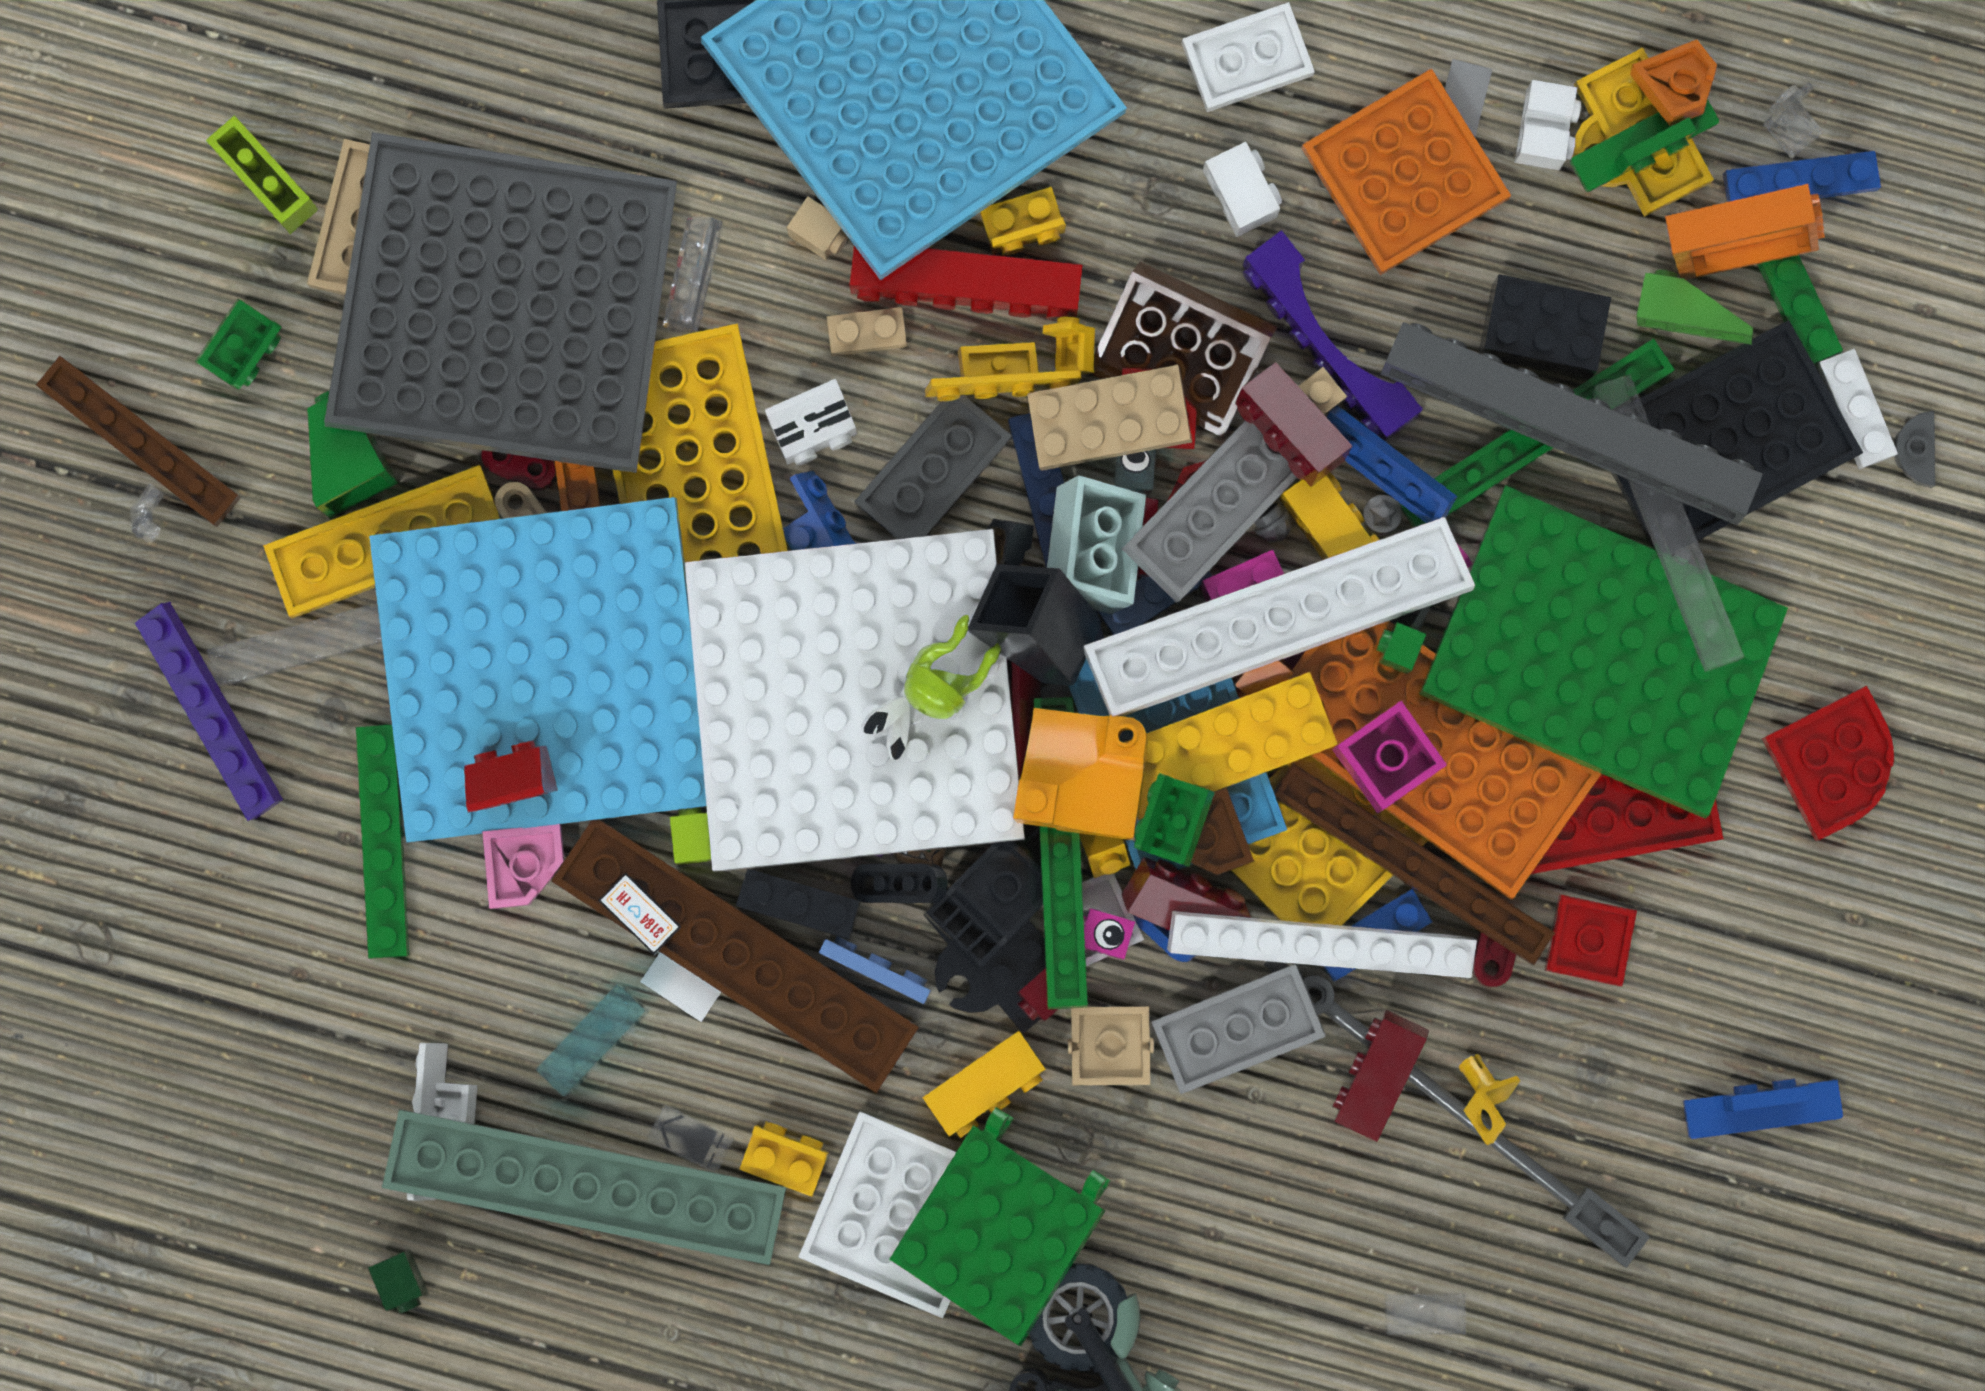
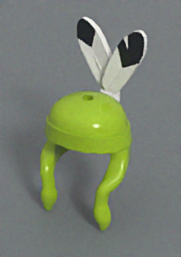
M964 615L958 620L952 637L946 643L936 642L923 647L908 669L907 679L899 696L876 708L864 719L861 731L865 734H877L889 727L887 750L891 759H899L906 748L910 725V704L916 710L931 718H951L965 705L966 702L963 698L982 685L991 666L998 660L1001 646L996 643L985 653L977 673L966 676L931 669V665L939 657L955 650L966 636L969 622L968 615Z

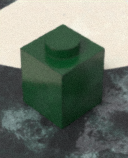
M411 1249L368 1267L385 1311L397 1307L399 1314L421 1305L419 1297L429 1293Z

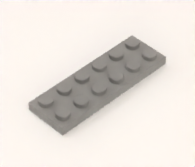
M1244 421L1132 537L1122 550L1178 603L1297 477L1290 470L1287 460L1278 451H1273L1266 444L1263 434L1253 423Z

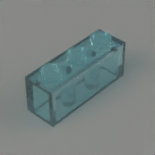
M617 984L535 1070L563 1097L570 1096L650 1011L622 984Z

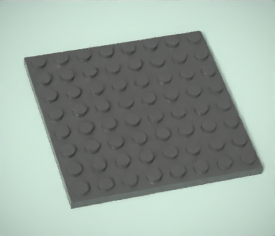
M372 132L324 421L325 427L636 473L677 181Z

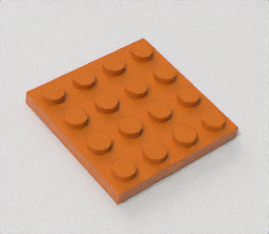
M1432 68L1307 141L1301 148L1380 276L1509 200L1511 197L1510 192Z

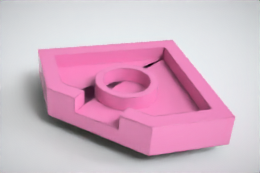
M561 824L482 831L489 909L531 905L565 861Z

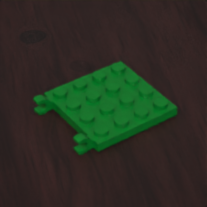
M995 1107L986 1122L984 1131L973 1125L889 1260L1016 1345L1022 1346L1106 1210L1096 1204L1111 1180L1092 1170L1084 1183L1082 1192L1079 1194L999 1142L1014 1118Z

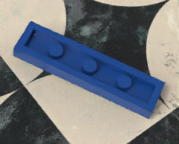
M1875 151L1731 169L1723 173L1727 202L1804 184L1809 185L1810 195L1818 193L1819 198L1874 192L1881 188Z
M1339 406L1329 412L1328 420L1353 446L1345 459L1348 464L1425 523L1447 517L1457 498L1454 493Z

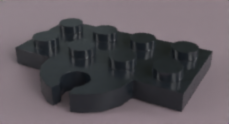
M925 914L923 915L948 944L939 955L934 971L938 992L941 993L946 990L948 981L954 976H963L970 985L968 994L963 998H954L949 1004L951 1007L967 1013L985 1012L999 1005L1022 1034L1040 1020L1037 1017L1032 1021L1018 1006L1022 998L1017 993L1046 968L1045 938L1029 920L980 970Z

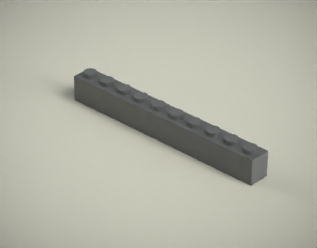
M1405 322L1402 323L1381 372L1383 376L1735 525H1738L1746 516L1763 475L1755 471L1754 467L1746 461L1739 459L1731 461L1718 455V452L1710 446L1704 444L1694 445L1682 440L1680 434L1672 430H1658L1646 425V421L1637 415H1623L1610 409L1607 403L1601 400L1582 398L1575 395V392L1566 385L1558 383L1552 385L1539 379L1537 374L1530 370L1511 368L1504 365L1500 358L1492 354L1483 353L1480 355L1467 349V346L1457 339L1447 338L1445 340L1433 335L1429 328L1418 323H1411L1410 325Z

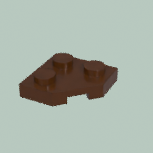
M1227 788L1216 791L1191 861L1192 864L1219 875L1254 862Z

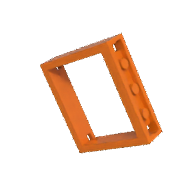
M1808 184L1665 216L1673 257L1680 278L1685 280L1818 251V239L1825 238L1819 194L1810 195Z

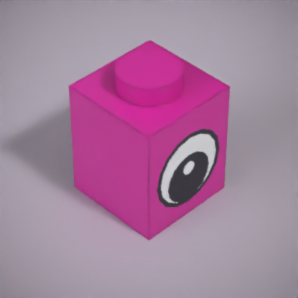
M1090 908L1087 916L1083 915L1085 949L1124 960L1135 921Z

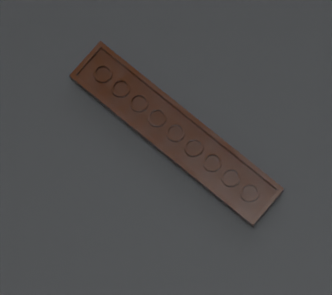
M601 820L590 821L551 882L630 932L598 901L627 873L682 926L659 951L660 953L875 1093L879 1091L917 1032L918 1026Z

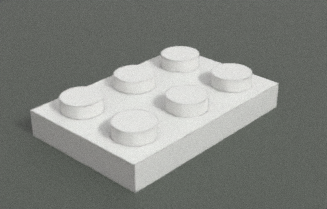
M1289 2L1182 39L1183 49L1207 112L1312 77L1315 72Z

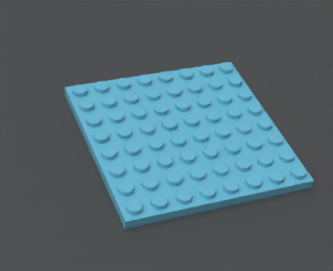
M756 0L701 36V43L880 280L1126 113L1127 109L1044 0Z
M671 497L369 536L406 843L482 834V831L521 827L531 828L707 806L686 571L677 498ZM534 740L535 747L547 746L558 791L468 813L464 766L475 763L474 755L493 750L497 751L498 757L513 753L511 746Z

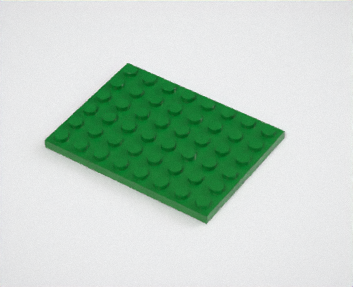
M1505 485L1469 570L1475 587L1473 591L1459 595L1419 695L1702 818L1708 817L1788 608Z

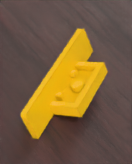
M1035 342L961 346L958 350L961 377L931 379L925 389V397H937L938 401H953L959 399L960 395L974 394L976 399H989L997 396V393L1012 392V396L1024 397L1028 396V393L1039 390H1049L1078 384L1082 378L1081 370L1039 372Z

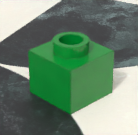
M1398 622L1392 627L1391 631L1384 629L1376 651L1382 653L1378 663L1408 674L1414 667L1426 634Z

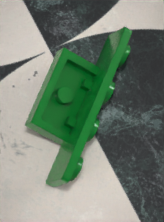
M1708 99L1702 115L1692 119L1688 117L1671 127L1658 112L1572 157L1570 164L1585 191L1591 192L1631 170H1634L1636 174L1644 171L1656 163L1655 157L1665 152L1669 156L1680 152L1690 145L1688 140L1716 126L1719 123V118Z

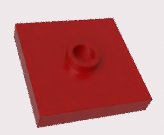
M1562 894L1559 895L1552 928L1555 934L1549 943L1544 971L1623 987L1637 910Z

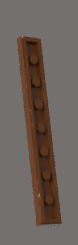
M1294 763L1290 765L1274 790L1277 801L1532 966L1536 964L1555 934L1554 931Z

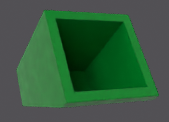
M329 391L315 398L314 402L316 404L308 407L307 412L312 500L317 509L330 519H333L398 484V481L372 433L325 427L324 421Z

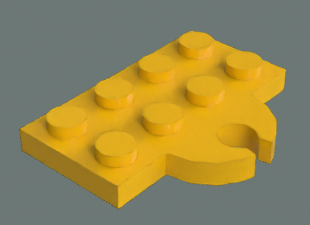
M1643 48L1574 83V87H1577V93L1590 117L1581 124L1574 136L1575 147L1572 157L1658 113L1655 106L1630 76L1632 64L1648 59ZM1693 139L1688 140L1690 145L1672 156L1665 152L1655 157L1656 163L1644 171L1636 174L1634 170H1631L1602 185V187L1613 188L1627 184L1645 217L1711 184L1714 178Z

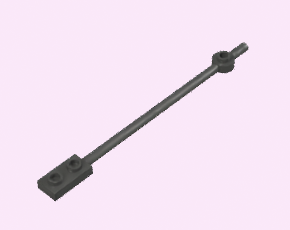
M1266 961L1264 963V966L1272 972L1289 966L1283 962ZM1302 976L1307 990L1316 988L1320 992V999L1313 1003L1317 1014L1325 1013L1368 1048L1371 1041L1365 1039L1368 1028L1334 1002V990L1330 982L1321 976H1308L1305 978ZM1414 1065L1408 1080L1481 1138L1463 1111L1466 1106ZM1482 1119V1122L1486 1126V1128L1491 1130L1492 1126H1490L1487 1122H1485ZM1499 1134L1494 1143L1490 1144L1565 1204L1569 1209L1562 1218L1623 1267H1628L1650 1238V1236L1591 1189L1585 1187L1578 1196L1502 1134Z

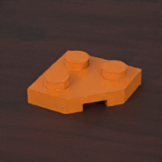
M1696 39L1632 64L1630 76L1671 127L1688 117L1692 119L1704 113L1717 64Z

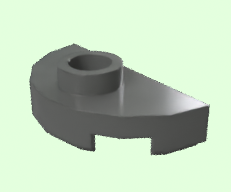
M1934 411L1919 413L1907 421L1897 433L1894 445L1898 452L1895 456L1898 468H1901L1905 475L1912 479L1916 485L1933 488L1935 487Z

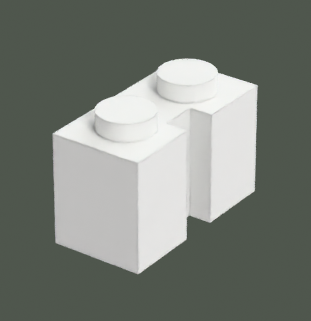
M1537 80L1531 81L1526 89L1514 163L1560 170L1566 159L1571 160L1575 147V137L1570 136V122L1577 123L1581 109V101L1575 100L1577 87Z
M1247 142L1205 161L1203 173L1215 196L1219 198L1224 208L1223 212L1236 237L1277 218L1280 211L1279 204H1282V199L1276 186L1273 183L1268 184L1262 174L1265 166L1261 156L1256 149L1251 151Z

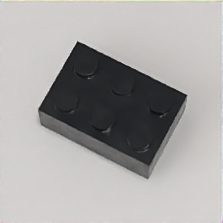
M1499 274L1491 286L1478 354L1488 353L1497 356L1504 363L1589 380L1598 371L1612 297Z

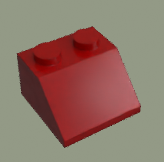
M534 740L511 746L513 753L498 757L496 750L474 755L475 763L464 766L468 813L558 791L547 746L535 747Z

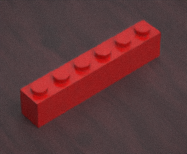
M854 246L849 286L851 294H857V299L863 301L877 302L880 300V297L895 298V303L907 306H915L918 301L933 302V307L944 310H953L956 305L971 306L970 310L976 313L991 314L993 309L1009 310L1008 314L1013 317L1029 318L1031 313L1046 314V319L1057 321V318L1060 317L1077 318L1083 265L927 248L880 280Z

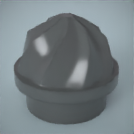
M1273 503L1254 522L1256 534L1269 542L1283 541L1291 530L1289 513L1286 509L1282 510L1278 503Z

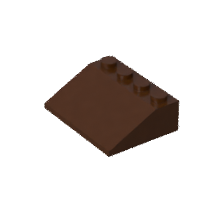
M1140 261L1133 269L1094 354V373H1091V375L1100 379L1122 376L1123 367L1158 369L1178 365L1181 372L1184 395L1197 409L1196 425L1224 438L1238 409L1235 402L1241 388L1252 380L1277 326Z

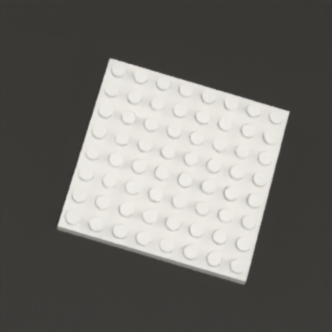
M993 529L685 562L712 871L1025 840L1024 825L1016 823L1013 819L1019 775L1007 658L999 654L998 660L991 666L982 685L963 698L966 702L965 705L951 718H931L922 714L910 704L908 741L899 759L893 760L888 754L887 735L889 727L877 734H865L861 731V725L868 714L899 696L904 688L908 669L923 647L936 642L946 643L952 637L958 620L964 615L969 616V626L997 564ZM967 631L966 636L961 640L956 649L939 657L931 665V669L943 670L959 675H973L977 673L985 653L991 647Z

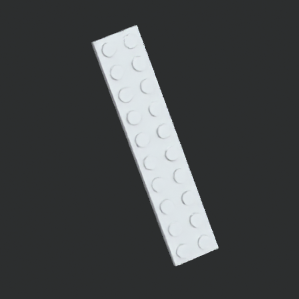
M1445 517L1084 645V653L1109 715H1112V717L1126 716L1473 591L1475 584Z

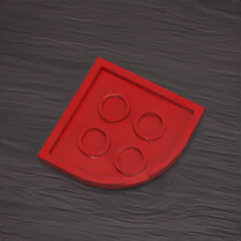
M1867 686L1761 738L1815 841H1819L1863 818L1877 805L1886 791L1885 788L1889 780L1891 767L1894 765L1893 741L1888 725Z

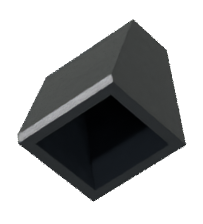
M996 564L970 621L968 631L990 647L998 643L1001 646V655L1040 682L1074 686L1086 660L1084 645L1094 642L1102 619L1061 569Z

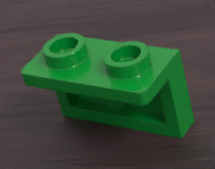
M237 298L195 362L233 388L239 390L243 384L248 387L260 370L257 363L263 354L270 355L280 342L281 336L278 332L282 326L271 321Z
M1159 773L1156 781L1149 788L1147 795L1148 806L1144 817L1140 819L1135 828L1134 837L1136 841L1134 848L1190 867L1215 792Z

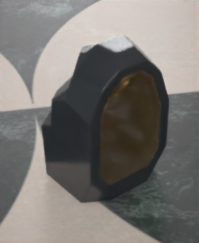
M994 518L986 530L993 529L997 564L1021 565L1026 551L1032 547L1034 525Z

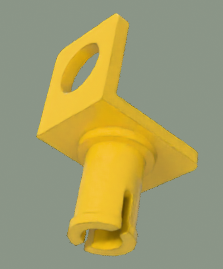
M1475 1054L1474 1057L1470 1056L1465 1059L1458 1067L1476 1092L1463 1111L1485 1144L1490 1145L1494 1143L1506 1126L1504 1119L1494 1105L1506 1101L1519 1084L1520 1079L1518 1076H1514L1502 1081H1496L1482 1061L1480 1054ZM1482 1109L1485 1110L1491 1118V1130L1486 1128V1126L1482 1122Z

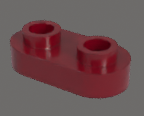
M482 450V461L492 474L511 482H520L530 490L543 491L549 488L556 479V469L553 460L507 454L505 460L496 461L494 459L495 452ZM533 464L542 465L543 470L540 475H530L529 469Z
M1479 932L1472 974L1476 981L1483 986H1501L1511 977L1516 955ZM1489 960L1494 961L1497 965V972L1494 975H1488L1485 972L1484 966Z

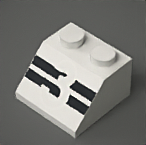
M836 379L765 409L769 425L787 465L793 462L796 463V466L806 464L817 458L816 452L829 446L831 450L840 449L852 442L851 437L857 434L855 424Z

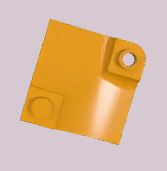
M1034 708L1024 766L1018 783L1013 819L1016 823L1051 827L1059 831L1135 840L1134 833L1138 821L1148 745L1147 733L1143 725L1131 717L1095 716ZM1125 730H1130L1134 733L1133 739L1128 743H1123L1119 740L1120 734Z

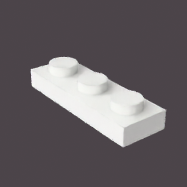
M1855 349L1816 364L1823 382L1863 451V454L1854 458L1858 469H1863L1896 456L1898 452Z

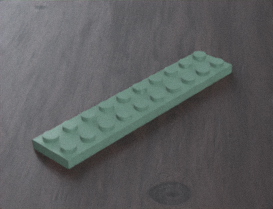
M399 1109L382 1184L384 1189L770 1265L786 1191L784 1186Z

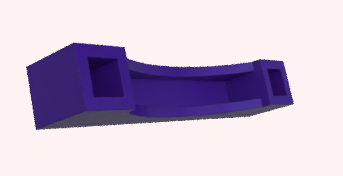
M1282 230L1245 257L1243 276L1254 290L1260 288L1269 299L1266 301V304L1271 313L1278 320L1284 318L1292 328L1289 333L1294 342L1302 350L1307 347L1315 358L1313 364L1318 371L1324 367L1347 397L1343 404L1348 409L1354 407L1362 417L1360 423L1381 439L1387 441L1416 419L1422 412V407L1402 383L1395 382L1392 384L1369 374L1350 361L1330 341L1315 319L1303 291L1300 269L1305 259Z

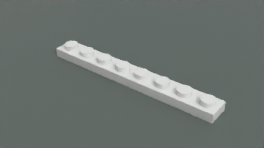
M1172 911L1167 950L1175 954L1471 978L1477 940L1469 936Z

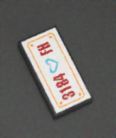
M627 873L598 900L653 955H656L682 928Z

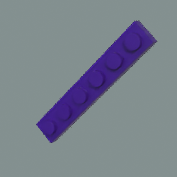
M171 602L161 603L136 621L135 625L247 821L257 819L283 801V798Z

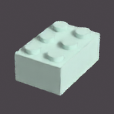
M1078 475L1057 487L1047 568L1061 569L1093 610L1113 614L1134 604L1138 565L1122 548L1143 526L1146 495Z

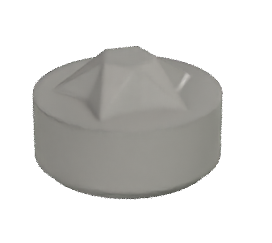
M1387 495L1373 497L1363 509L1364 525L1369 531L1378 535L1391 533L1399 525L1402 518V510L1399 503Z

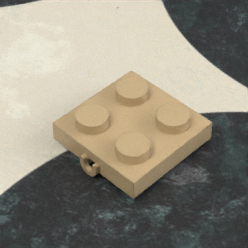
M1149 1006L1071 1008V1039H1068V1054H1072V1086L1150 1085V1053H1154V1038H1150Z

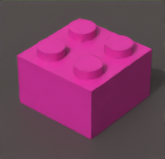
M1402 701L1332 749L1377 813L1383 811L1447 766Z

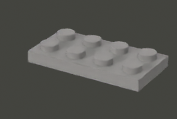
M1296 963L1152 1021L1180 1094L1326 1037Z

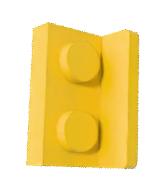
M1052 187L990 205L980 212L993 255L1000 252L1002 256L1014 255L1024 250L1023 245L1037 241L1039 245L1050 244L1060 239L1059 234L1065 233L1066 224L1064 218L1061 217Z
M765 1121L763 1127L755 1125L739 1170L813 1197L829 1152L822 1150L824 1142L806 1135H802L800 1141L785 1136L787 1128L769 1121Z

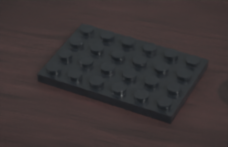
M1789 320L1753 338L1752 345L1742 344L1615 411L1623 415H1637L1646 421V425L1658 430H1672L1680 434L1682 440L1691 444L1710 446L1718 452V455L1731 461L1739 459L1750 463L1755 471L1763 475L1746 515L1863 454L1862 449ZM1611 472L1652 548L1658 552L1671 556L1731 524L1728 521Z

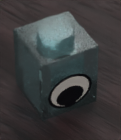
M1156 449L1115 457L1113 485L1151 496Z

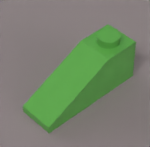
M1656 270L1655 274L1645 272L1636 316L1637 326L1752 345L1753 327L1685 279L1677 278V273L1668 270Z

